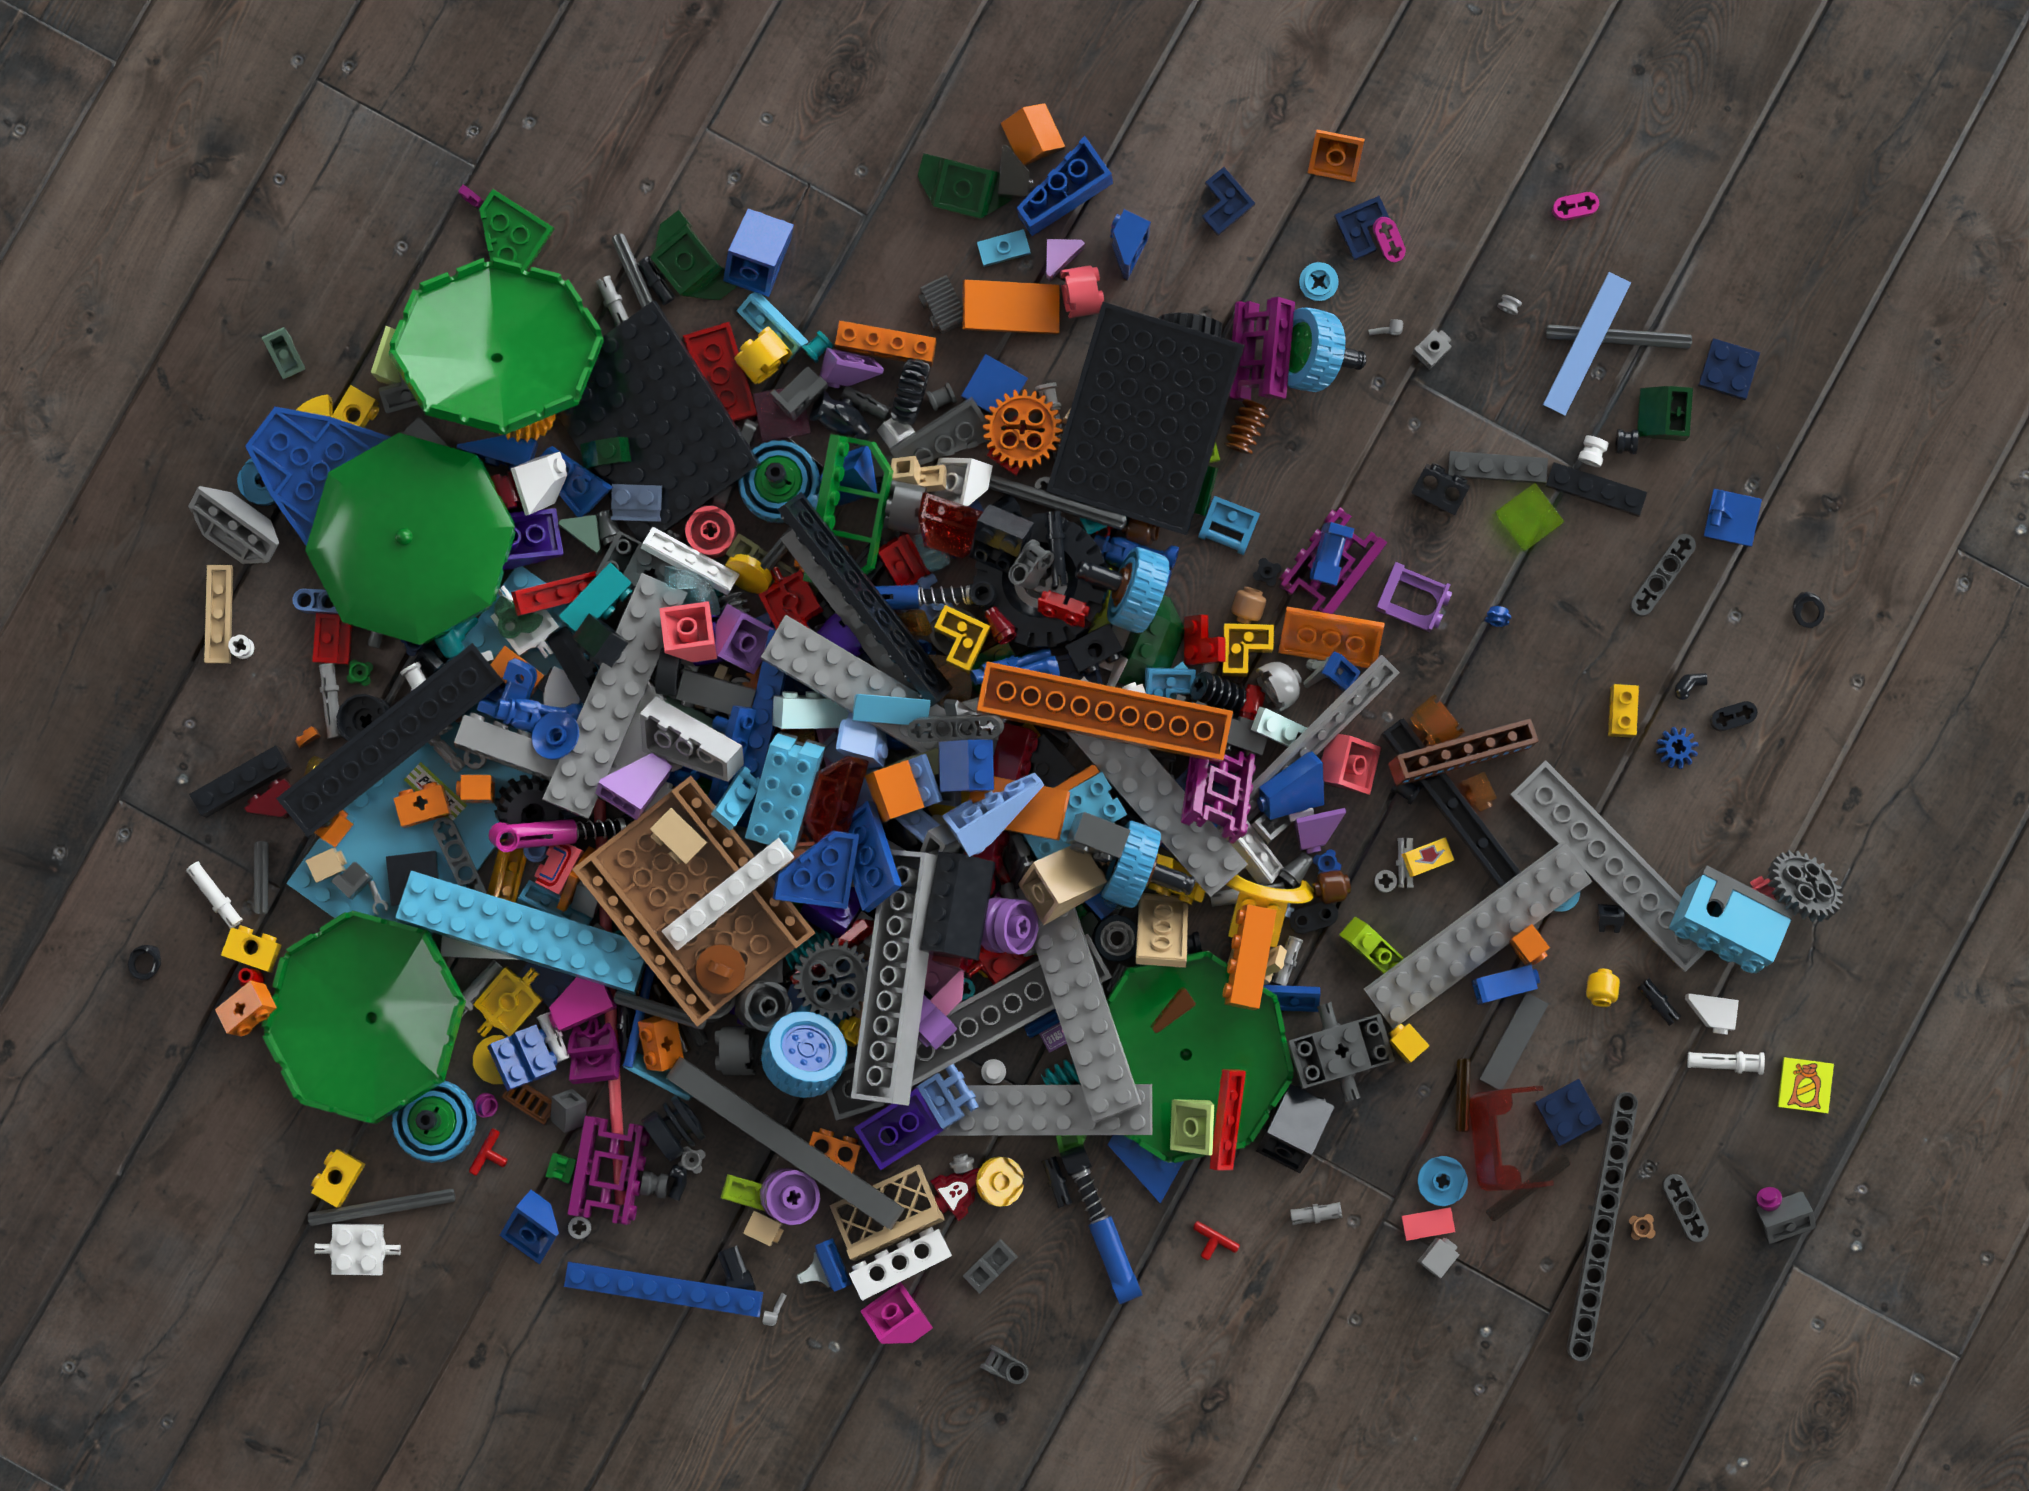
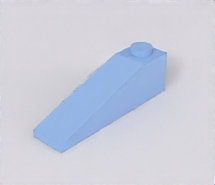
M1032 773L1007 784L1004 791L985 793V799L975 803L972 800H968L942 816L961 847L971 857L983 852L1040 791L1044 784L1036 773Z

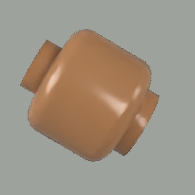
M1244 587L1243 590L1236 592L1231 611L1234 615L1238 616V622L1251 624L1252 621H1259L1262 618L1267 601L1262 596V591L1251 587Z

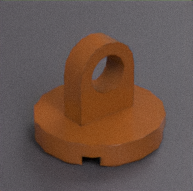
M718 944L710 946L701 953L697 959L695 970L697 979L703 988L711 993L725 994L739 987L744 979L746 968L744 959L737 950L728 945Z

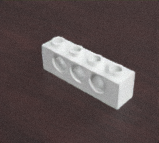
M930 1227L919 1233L921 1238L913 1242L908 1238L896 1244L897 1250L889 1253L888 1249L874 1255L875 1261L867 1264L864 1260L852 1266L853 1272L849 1273L861 1300L871 1297L951 1257L952 1254L940 1230L934 1231ZM925 1244L929 1248V1254L926 1258H918L916 1256L915 1248L917 1245ZM896 1255H902L906 1258L907 1264L904 1269L898 1270L893 1266L892 1261ZM879 1266L884 1270L882 1280L875 1281L871 1278L870 1271L873 1267Z

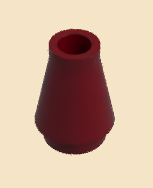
M992 607L984 613L994 641H998L1000 645H1003L1015 638V626L997 607Z

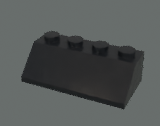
M938 852L921 950L933 956L978 961L995 862L972 856L969 857L964 854Z

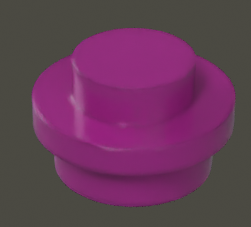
M490 1093L480 1094L474 1102L475 1113L482 1118L493 1116L498 1108L497 1100Z
M1773 1187L1763 1188L1757 1194L1758 1205L1766 1211L1776 1210L1782 1202L1781 1192Z

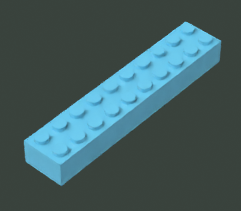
M414 871L410 872L395 917L398 922L429 930L432 933L636 995L646 964L641 955L624 936Z

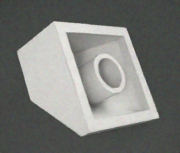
M560 452L537 457L511 468L525 516L555 504L567 477L566 464Z
M938 458L937 465H945L947 469L946 490L932 492L929 505L966 508L988 490L993 465L972 458Z

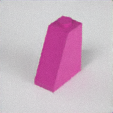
M576 977L549 1007L551 1011L549 1019L554 1029L558 1028L559 1031L564 1032L612 1011L617 1006L614 1003L609 987Z

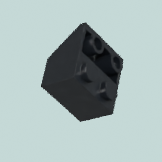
M989 504L977 521L969 557L1009 574L1010 568L1021 554L1023 547L1030 541L1034 523Z

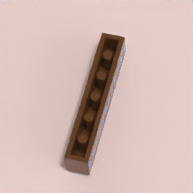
M1530 718L1400 754L1392 759L1388 765L1395 785L1400 786L1529 750L1539 740Z

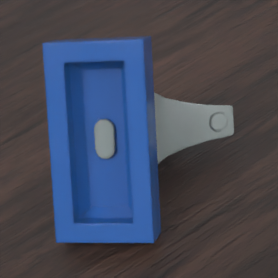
M1334 651L1325 661H1317L1315 659L1307 661V668L1314 672L1303 684L1306 688H1309L1318 681L1329 678L1341 690L1345 691L1356 681L1361 671L1343 655Z
M833 1238L815 1245L816 1252L814 1253L812 1264L807 1270L800 1272L796 1276L799 1284H805L808 1281H819L827 1287H831L834 1292L852 1284Z

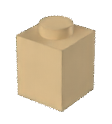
M331 848L307 859L306 863L315 882L319 883L345 871L344 865L347 864V861L341 850L337 852L336 848Z
M754 1211L743 1234L768 1246H772L773 1242L778 1244L784 1230L780 1228L781 1222L758 1211Z

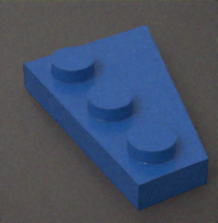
M555 447L547 448L539 457L560 452L566 464L567 477L559 493L560 497L577 517L586 516L613 487Z
M1113 1135L1108 1146L1157 1201L1161 1203L1184 1161L1168 1163L1144 1149L1132 1139L1124 1135Z

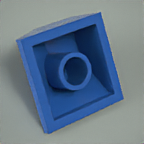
M530 1190L515 1207L499 1235L538 1264L543 1261L559 1234L551 1204Z

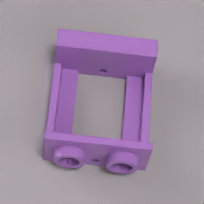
M1395 562L1375 610L1427 632H1431L1433 627L1438 628L1443 616L1439 611L1442 604L1447 606L1452 592L1448 591L1451 584L1447 583L1444 585L1404 568L1405 565ZM1398 581L1432 594L1437 603L1434 612L1426 616L1419 615L1390 603Z

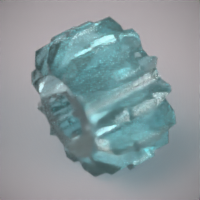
M932 528L915 536V545L929 571L941 570L945 568L944 566L950 564V556L937 530Z

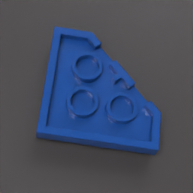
M831 831L776 874L773 899L847 909L859 835Z

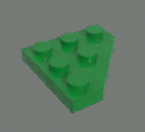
M494 189L491 190L479 208L490 261H493V257L522 264L523 269L528 271L555 230L554 227Z

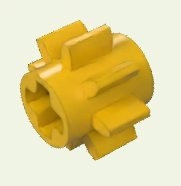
M854 1016L841 1020L838 1025L847 1045L850 1047H855L858 1044L861 1019Z

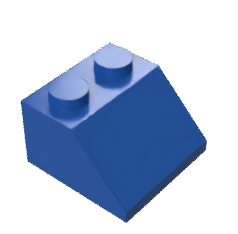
M993 740L939 742L940 792H987L994 790Z

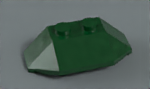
M1163 595L1156 615L1144 632L1135 633L1130 631L1121 656L1127 658L1128 661L1118 680L1119 683L1125 686L1136 682L1137 686L1140 684L1145 685L1146 668H1171L1184 636L1183 623L1171 598Z

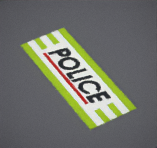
M421 762L404 779L415 791L423 790L422 786L428 783L437 782V785L442 784L445 787L452 815L444 818H449L453 821L467 806Z

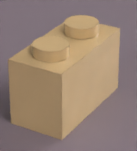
M672 808L650 828L653 832L650 837L659 846L665 843L671 849L668 854L678 864L681 861L687 864L707 843Z

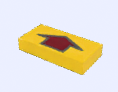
M1446 837L1401 854L1410 877L1454 861Z

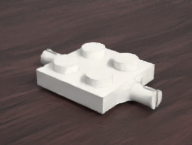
M502 586L501 589L506 596H504L500 589L498 595L504 601V604L500 610L490 616L520 657L530 649L538 648L545 659H547L549 656L544 648L550 656L554 652L545 641L549 635L560 629L546 609L517 616L513 598L506 587Z
M333 1224L330 1244L315 1243V1248H324L315 1249V1254H330L332 1275H382L385 1256L400 1255L401 1245H386L383 1237L384 1224Z

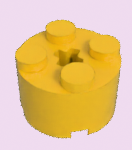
M770 327L763 329L758 334L759 338L755 341L751 339L746 341L740 347L741 352L734 358L754 384H760L770 378L779 370L777 367L781 364V361L785 364L792 356L789 348Z

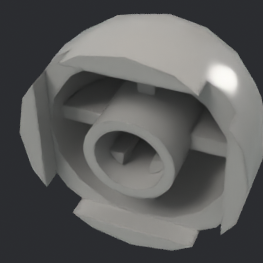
M1271 662L1256 669V673L1261 675L1257 678L1259 687H1262L1261 692L1266 693L1265 700L1267 703H1274L1276 707L1272 709L1275 712L1279 713L1287 709L1299 698V683L1302 680L1296 669L1292 670L1288 665L1281 662Z

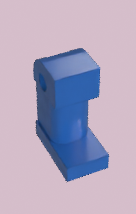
M1333 522L1323 524L1316 557L1310 571L1311 580L1332 586L1337 585L1342 568L1339 567L1345 541L1353 537L1354 528Z
M516 658L508 661L502 678L507 680L501 699L506 701L509 698L529 700L537 681V671L534 666ZM486 697L479 702L477 710L494 717L497 701Z

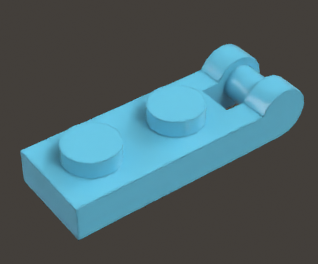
M746 766L742 767L736 774L711 813L728 830L735 827L759 787L760 778H755L751 775V770ZM743 781L749 785L748 788L743 784Z

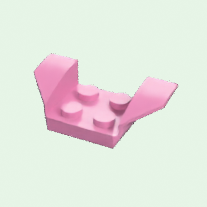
M929 954L925 989L933 996L930 1001L947 1016L962 1001L964 971L939 965L932 961L933 955Z

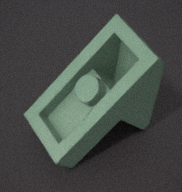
M285 327L262 337L283 379L305 370V366L293 344L292 337Z

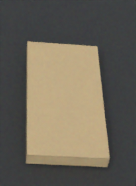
M1142 894L1138 904L1136 964L1186 968L1188 903L1178 900V895L1166 897L1161 894Z

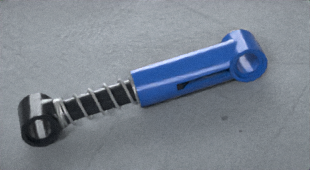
M978 581L964 588L962 586L960 588H953L952 586L950 588H943L941 586L940 589H933L932 587L930 589H923L922 587L920 588V585L875 586L893 610L921 609L923 604L929 606V604L938 606L940 603H945L946 605L955 603L958 605L963 602L966 605L970 604L971 606L987 608L992 606L997 599L996 589L986 581ZM988 588L989 597L983 601L979 600L977 596L979 590Z
M1081 1144L1061 1152L1060 1155L1069 1176L1072 1175V1179L1077 1183L1079 1187L1078 1192H1081L1083 1197L1082 1202H1085L1087 1207L1085 1211L1089 1212V1220L1092 1222L1088 1226L1100 1252L1119 1304L1143 1296L1112 1216L1108 1217V1215H1105V1207H1102L1100 1202L1102 1198L1098 1197V1189L1094 1187V1179L1090 1177L1091 1172L1089 1168L1092 1166L1084 1145Z

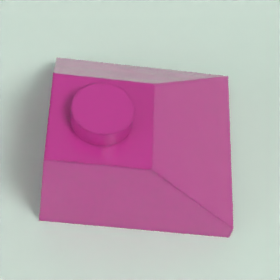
M901 1282L860 1311L881 1344L913 1343L933 1329L924 1313Z

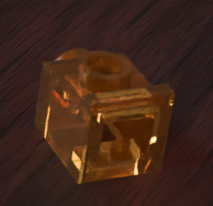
M1485 771L1460 783L1461 788L1466 786L1468 789L1465 791L1469 803L1471 805L1475 804L1480 812L1492 807V801L1497 799Z

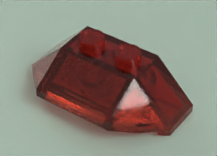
M923 492L918 520L924 546L959 558L965 557L970 554L977 521L983 511Z
M848 755L816 772L802 820L815 844L831 831L848 833L869 761Z

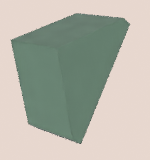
M596 515L561 519L558 524L561 528L598 556L602 554L598 518Z

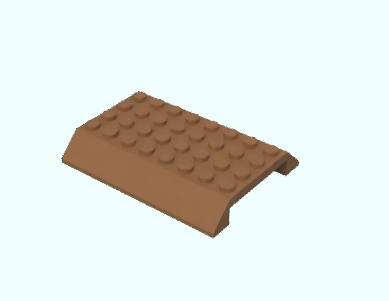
M690 776L645 811L638 820L631 822L572 870L698 1027L717 1012L720 1007L793 949L800 946L815 932L791 902L773 899L775 881L770 876L679 950L674 948L662 933V930L755 857L733 828L728 830L711 815L715 805L693 777ZM670 808L707 842L687 864L683 861L678 864L668 854L671 849L665 843L659 846L650 837L653 834L650 828ZM718 944L728 945L737 950L744 959L746 968L744 979L739 987L725 994L711 993L703 988L697 979L695 970L697 959L701 953L710 946Z

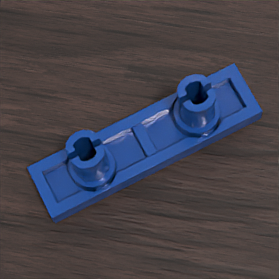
M733 705L730 718L726 719L722 716H716L713 719L712 728L741 744L744 759L757 710L751 707ZM699 772L701 777L712 781L708 798L712 803L718 804L736 774L727 782Z

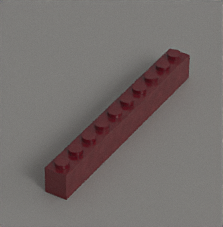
M1004 723V730L999 735L993 755L994 777L1016 781L1027 776L1031 769L1030 759L1032 752H1035L1038 746V734L1028 728ZM1003 830L983 852L972 855V857L996 863L990 894L995 889L996 882L994 879L996 872L1002 866L1003 849L1008 845L1010 839L1009 831ZM932 957V961L939 965L967 972L968 966L973 962V960Z

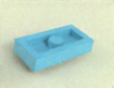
M1024 229L977 242L983 267L1031 254Z

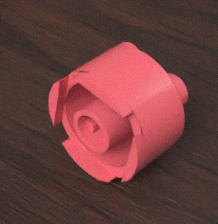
M1091 265L1061 270L1060 278H1065V285H1061V292L1066 312L1071 311L1068 315L1069 319L1099 314L1102 302L1105 301L1103 291H1098L1097 282L1100 281L1098 268H1092Z
M704 506L697 509L691 515L685 527L686 538L691 548L711 559L726 555V552L737 537L736 527L730 515L716 506ZM710 527L717 531L714 533V537H709L708 534H705L709 532Z

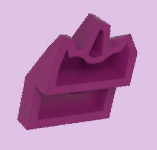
M593 1018L589 1020L584 1031L579 1026L573 1027L567 1052L571 1057L569 1081L572 1084L618 1079L621 1054L615 1032L610 1023H606L602 1028L599 1020Z

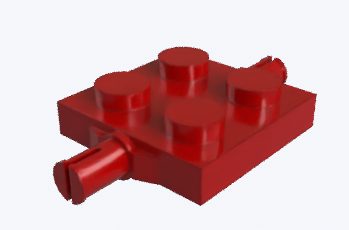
M778 567L773 568L774 571L771 570L770 573L775 583L769 589L760 593L759 597L776 630L785 615L809 628L807 621L821 613L823 609L809 582L803 581L804 573L799 570L791 576L783 577Z
M981 945L978 961L974 960L968 966L967 972L964 971V973H967L966 976L970 978L981 970L988 976L992 984H996L1034 955L1024 957L1023 954L990 952Z

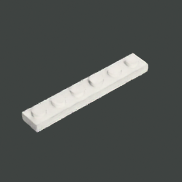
M777 838L664 928L662 933L674 948L679 950L794 858L793 854L781 839Z

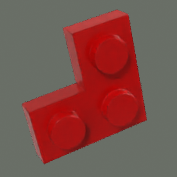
M1208 615L1185 616L1184 664L1186 666H1197L1226 662L1225 637L1208 638Z

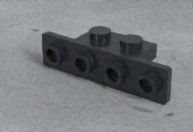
M565 626L549 635L547 642L584 705L596 678L594 673L598 669L594 662L586 659L585 653L577 648L579 643L572 638V633Z

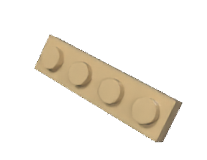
M207 565L204 663L231 664V652L228 644L232 635V565Z

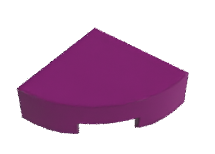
M464 184L458 190L462 199L479 210L484 201Z

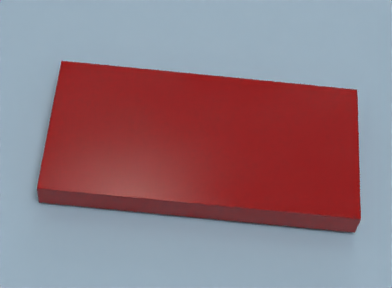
M730 322L683 335L686 349L732 420L738 422L758 416L746 374L734 359L739 351Z

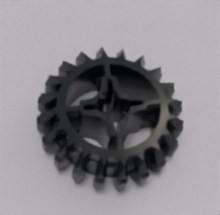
M911 358L905 362L891 412L892 419L898 421V423L904 425L915 423L930 375L928 363Z

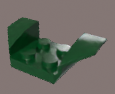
M923 153L918 172V178L934 207L977 218H983L1010 202L1018 178Z
M677 210L660 224L656 247L650 258L681 296L721 300L737 286L723 281L725 268L719 265L692 231V225L680 210Z

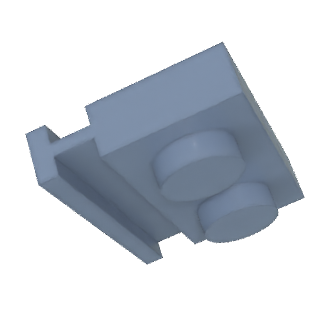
M612 484L611 509L613 510L611 520L661 521L662 486Z

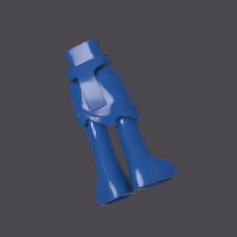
M1096 535L1094 539L1105 556L1104 560L1117 568L1121 567L1128 553L1135 547L1144 548L1165 556L1169 561L1170 569L1174 568L1179 552V547L1171 545L1165 551H1161L1119 536L1111 538V536L1107 535L1105 538ZM1169 570L1167 585L1169 583L1172 570Z
M1049 648L1039 649L1019 658L1012 655L1009 658L992 662L1060 676L1055 656H1051ZM986 663L980 665L979 669L970 670V677L975 685L982 684Z
M509 698L508 701L498 699L494 718L501 719L504 724H510L517 729L532 734L535 725L542 718L541 716L561 711L568 713L577 721L583 705L570 704L566 707H554L528 699L514 700Z

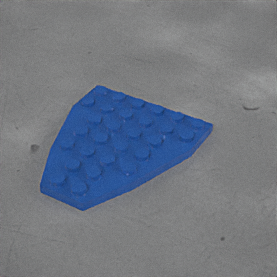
M274 407L245 447L270 496L307 546L328 472L387 440L390 436L330 416Z

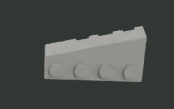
M655 697L640 712L643 752L653 753L670 762L727 782L744 765L743 747L741 744L658 697Z

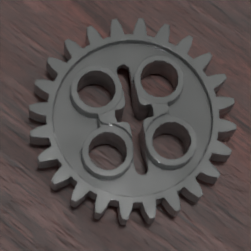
M1789 850L1786 854L1782 852L1777 856L1768 868L1770 873L1767 875V878L1771 880L1768 886L1775 888L1772 894L1779 895L1778 902H1784L1786 910L1793 909L1794 916L1800 913L1803 920L1809 916L1811 922H1814L1816 919L1822 922L1824 919L1829 920L1834 916L1843 903L1840 900L1843 894L1839 893L1842 887L1835 884L1838 879L1831 877L1832 871L1825 870L1824 863L1819 865L1816 857L1811 860L1807 853L1801 856L1799 851L1793 854Z
M835 938L833 945H830L828 939H825L823 947L818 942H815V951L808 947L806 949L808 957L805 955H800L799 957L803 964L795 965V969L800 971V973L793 975L794 979L800 980V982L795 983L793 986L794 989H801L797 994V998L805 997L803 1007L811 1004L810 1012H815L818 1009L820 1010L819 1014L822 1016L826 1012L829 1014L830 1020H832L834 1013H837L840 1019L843 1018L845 1011L849 1016H852V1008L854 1007L860 1011L862 1007L859 1001L864 1002L868 972L866 967L869 965V960H862L865 955L864 951L859 954L856 953V944L851 949L848 948V940L843 945H839L838 938ZM841 959L847 960L850 963V968L847 970L840 969L837 966V961ZM821 964L825 967L826 972L824 974H816L812 966ZM852 973H854V974L856 975V976L853 977V978H852V977H845V978L843 977V976H847V975L852 974ZM831 974H834L835 978H839L837 984H833L832 980H828ZM814 980H816V981H822V980H823V981H824V982H821V983H819V984H815V985L812 984V981H814ZM846 983L852 984L855 992L847 994L842 990V986ZM821 988H826L830 991L831 996L823 999L818 995L817 991Z

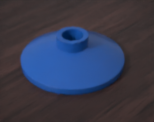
M561 711L551 712L543 716L535 725L532 733L534 749L546 759L555 760L565 757L574 749L578 742V724L571 715ZM562 735L560 740L556 742L557 737Z

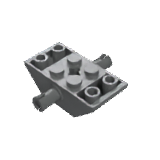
M667 530L666 534L679 541L682 538L680 535ZM621 531L617 532L595 573L597 576L611 562L632 582L633 587L631 590L634 592L641 573L647 575L648 573L655 572L658 580L688 592L683 605L692 603L703 583L702 581L641 549L643 543Z
M1332 1002L1316 1006L1323 1025L1322 1031L1288 1041L1301 1088L1304 1089L1336 1079L1340 1081L1345 1102L1361 1098L1354 1079L1355 1073L1395 1061L1381 1014L1340 1025V1023H1337ZM1339 1049L1341 1055H1336L1335 1050Z

